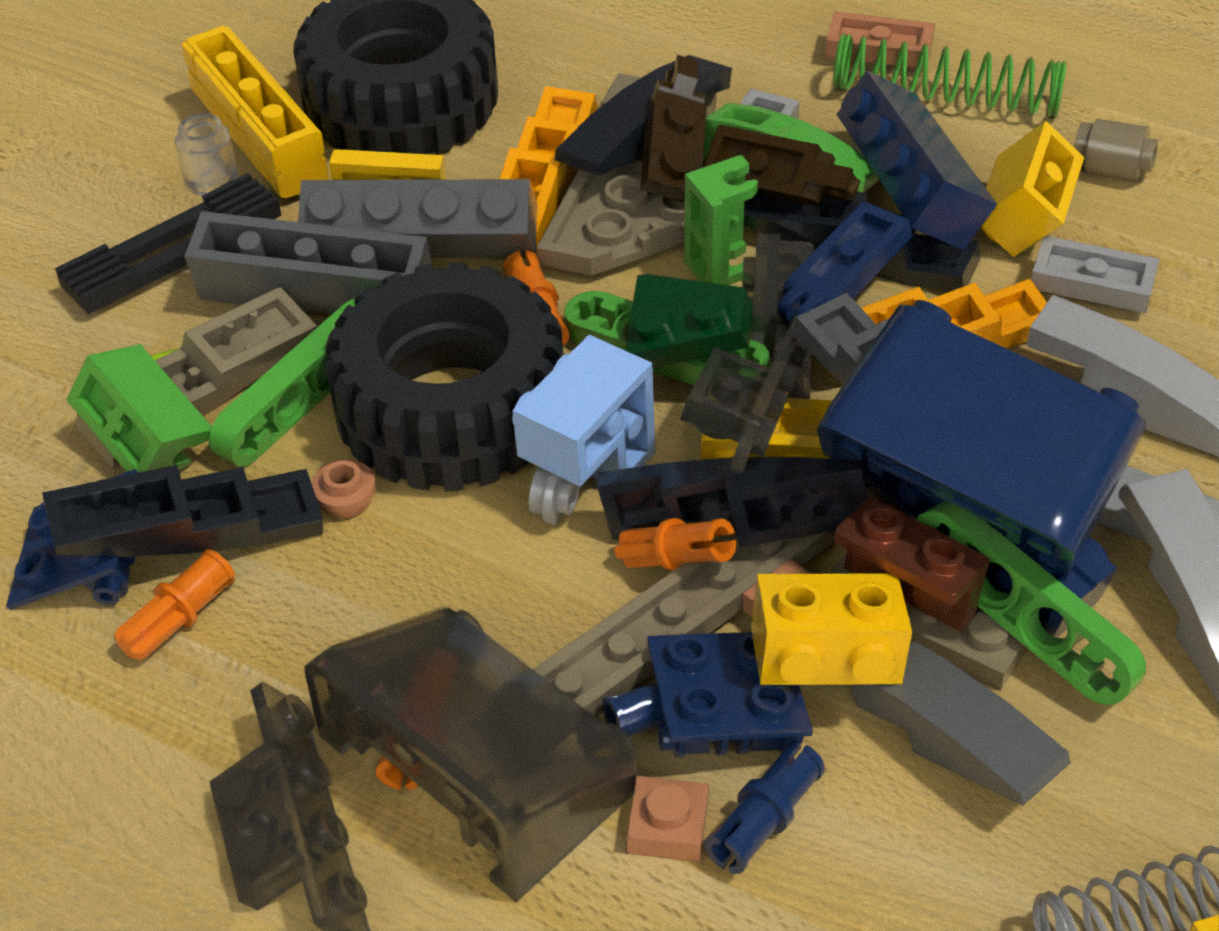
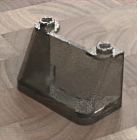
M444 606L331 645L304 666L305 678L319 736L341 755L351 748H354L362 755L373 747L456 816L459 820L461 839L471 848L480 842L485 849L493 853L498 861V865L489 873L490 881L516 903L634 794L638 776V769L634 759L637 755V750L627 733L615 724L608 723L605 725L484 633L478 621L465 610L460 609L456 612Z

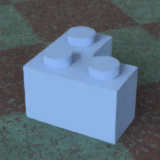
M588 335L570 354L563 355L555 364L553 371L532 391L524 393L512 410L517 456L579 487L590 476L598 480V472L643 466L655 454L652 363L591 335Z

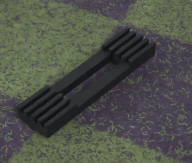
M248 172L202 195V203L110 249L106 244H103L55 268L59 284L87 314H90L186 265L187 262L184 256L191 238L129 269L127 264L193 232L201 211L276 219L282 216L279 199L276 196L272 197V193L269 190L266 191L265 186L262 184L259 185L257 179H252V175Z

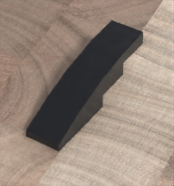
M692 55L685 56L698 61L696 91L705 93V96L730 88L732 67ZM675 61L653 70L625 87L592 113L555 150V161L599 176L643 159L647 103L654 92L658 80L665 81L666 72L671 70Z
M857 192L853 202L829 199L822 196L819 205L808 203L802 205L755 194L744 209L743 225L795 250L811 255L863 201L867 202L866 193ZM911 228L913 237L876 275V277L906 285L950 292L969 284L980 261L979 241L971 240L966 248L962 250Z
M730 457L667 462L598 472L597 481L598 492L612 540L619 539V534L624 530L657 527L664 520L679 518L686 524L707 522L713 519H725L734 528L739 546L744 547L835 531L868 498L861 461L823 458Z
M174 465L42 492L56 555L128 557L201 553L208 549L218 551L252 547L323 534V517L307 468L247 481L243 467L181 479L178 466Z

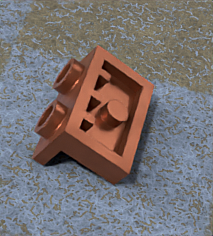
M869 496L836 528L834 542L847 550L845 570L852 574L895 575L899 578L904 601L907 604L959 632H962L974 619L990 560L987 556L872 496Z

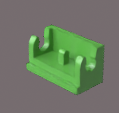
M742 155L685 173L684 263L701 282L731 285L747 279L754 272L755 262L753 260L743 261L735 266L729 265V259H735L746 253V243L743 240L744 201L755 196L758 191L757 180L745 181V175L749 173V163Z
M141 344L88 355L66 399L126 472L136 469L140 473L174 465L178 466L179 471L186 468L192 463V460L185 452L180 451L208 441L212 427Z

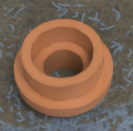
M345 459L331 462L319 469L313 477L312 487L318 505L327 514L335 518L345 519L358 516L369 507L376 491L374 473L367 465L356 460Z

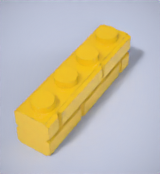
M223 25L185 39L181 45L185 63L189 67L187 72L191 89L220 125L224 126L225 131L266 181L270 182V186L280 198L287 199L300 195L301 180L329 179L327 161L323 156L325 149L322 132L230 27Z

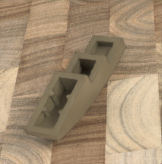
M278 287L184 332L182 348L155 361L204 416L265 374L313 332L317 325L281 287ZM77 413L75 427L111 469L119 466V462Z

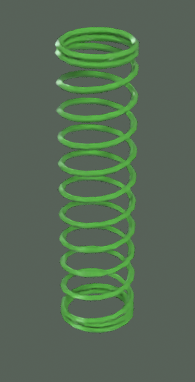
M845 32L840 36L833 73V86L836 90L840 88V90L846 91L851 87L859 63L860 79L865 73L866 37L864 35L860 38L848 82L847 78L852 54V36L850 33L846 35ZM885 38L880 42L872 72L877 75L880 66V77L886 79L887 40ZM903 41L891 82L896 83L901 67V87L907 89L908 44L906 41ZM927 43L922 46L909 90L914 91L922 68V92L927 102L933 98L944 65L943 95L945 102L950 104L954 100L965 67V103L968 107L972 106L976 100L986 69V106L991 110L998 100L1008 68L1007 108L1012 113L1018 105L1029 70L1028 109L1029 113L1033 116L1040 105L1051 70L1050 100L1047 116L1049 118L1053 116L1054 119L1058 117L1067 66L1066 61L1061 63L1058 60L1055 63L1052 59L1048 62L1034 103L1035 64L1032 56L1028 58L1012 103L1013 57L1011 54L1007 55L991 101L992 55L988 51L984 55L970 99V50L967 48L962 55L954 86L949 96L950 51L948 46H945L942 50L929 94L927 86L929 48Z

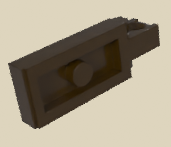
M677 55L675 64L670 71L667 70L665 81L658 80L654 92L647 103L640 189L681 202H685V173L700 169L703 165L707 104H704L706 100L705 93L695 90L698 81L697 60Z
M718 125L703 167L742 155L749 163V173L745 175V181H758L756 195L806 205V203L819 205L822 196L829 199L853 202L861 182L853 174L854 170L852 168L834 165L836 160L834 155L822 151L818 144L725 125Z

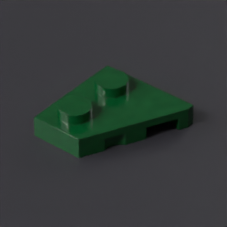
M651 274L638 275L625 351L651 362L652 368L749 348L753 304L744 287Z

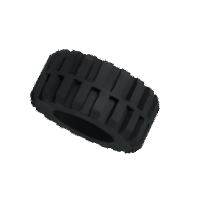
M331 0L329 3L323 1L313 9L310 17H306L297 32L293 53L303 110L322 132L324 141L335 149L344 150L346 148L357 151L411 154L436 152L437 155L450 151L454 143L460 142L463 144L472 138L477 131L476 128L481 129L492 115V110L497 105L498 80L494 31L491 28V21L486 13L473 0Z
M449 263L448 268L433 269L432 264L415 267V273L402 276L400 272L387 276L383 279L382 286L376 289L369 286L358 294L354 300L355 307L347 305L336 320L335 327L328 336L325 347L327 355L325 364L338 432L343 443L351 448L352 455L359 462L364 463L370 469L375 466L376 474L394 483H397L401 478L407 480L408 486L414 489L429 491L430 485L444 486L446 492L463 490V484L478 481L481 487L497 482L500 473L508 470L511 474H514L529 463L517 456L512 410L515 408L520 397L524 393L532 391L551 373L557 361L564 355L562 330L559 321L551 313V307L535 291L530 293V287L512 275L508 279L502 278V274L493 268L481 266L480 270L468 269L466 263ZM462 367L483 371L471 378L452 383L433 384L412 380L424 373L442 368Z

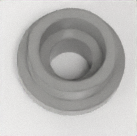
M538 466L530 488L529 511L533 514L542 515L545 523L556 525L563 514L571 515L577 504L580 487Z

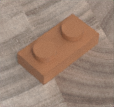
M834 11L826 39L825 57L836 58L840 36L845 32L846 35L850 33L852 36L850 63L855 62L860 38L864 35L866 37L865 62H876L880 42L885 38L887 40L886 65L896 66L901 44L903 41H906L908 44L907 69L916 68L921 48L925 43H927L929 48V60L935 23Z

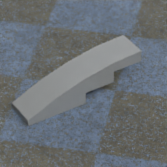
M1051 296L1030 327L1027 347L1083 366L1084 371L1080 384L1100 391L1102 388H1112L1133 398L1140 405L1138 414L1146 421L1145 430L1219 457V380L1174 350L1113 318L1058 296Z
M1188 469L1127 483L1122 502L1152 547L1153 551L1148 567L1180 616L1175 635L1219 703V519Z

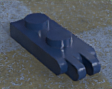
M863 201L786 280L782 290L783 297L777 306V315L788 321L794 319L796 321L797 316L845 293H848L854 299L913 237L910 220Z

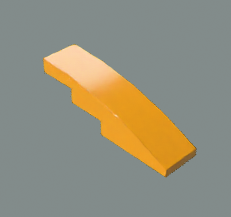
M545 86L535 117H527L517 149L509 148L499 179H530L538 204L536 250L563 200L576 169L570 165L555 161V150L597 110L598 104L595 93Z
M1027 279L987 295H983L974 282L929 300L918 286L861 309L875 324L889 319L899 305L913 306L916 300H924L945 310L952 317L951 323L1007 349L1027 342L1030 327L1047 302L1032 280Z

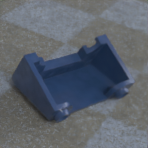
M916 300L913 306L899 305L835 396L818 425L817 433L823 455L831 459L853 461L862 460L866 456L868 457L867 460L871 472L882 477L886 471L1007 531L1006 539L1018 545L1024 534H1027L1029 537L1026 542L1033 548L1041 551L1037 562L1069 577L1144 434L1146 421L1137 413L1140 405L1133 398L1118 390L1102 388L1100 392H1097L951 323L952 317L945 310L930 302Z

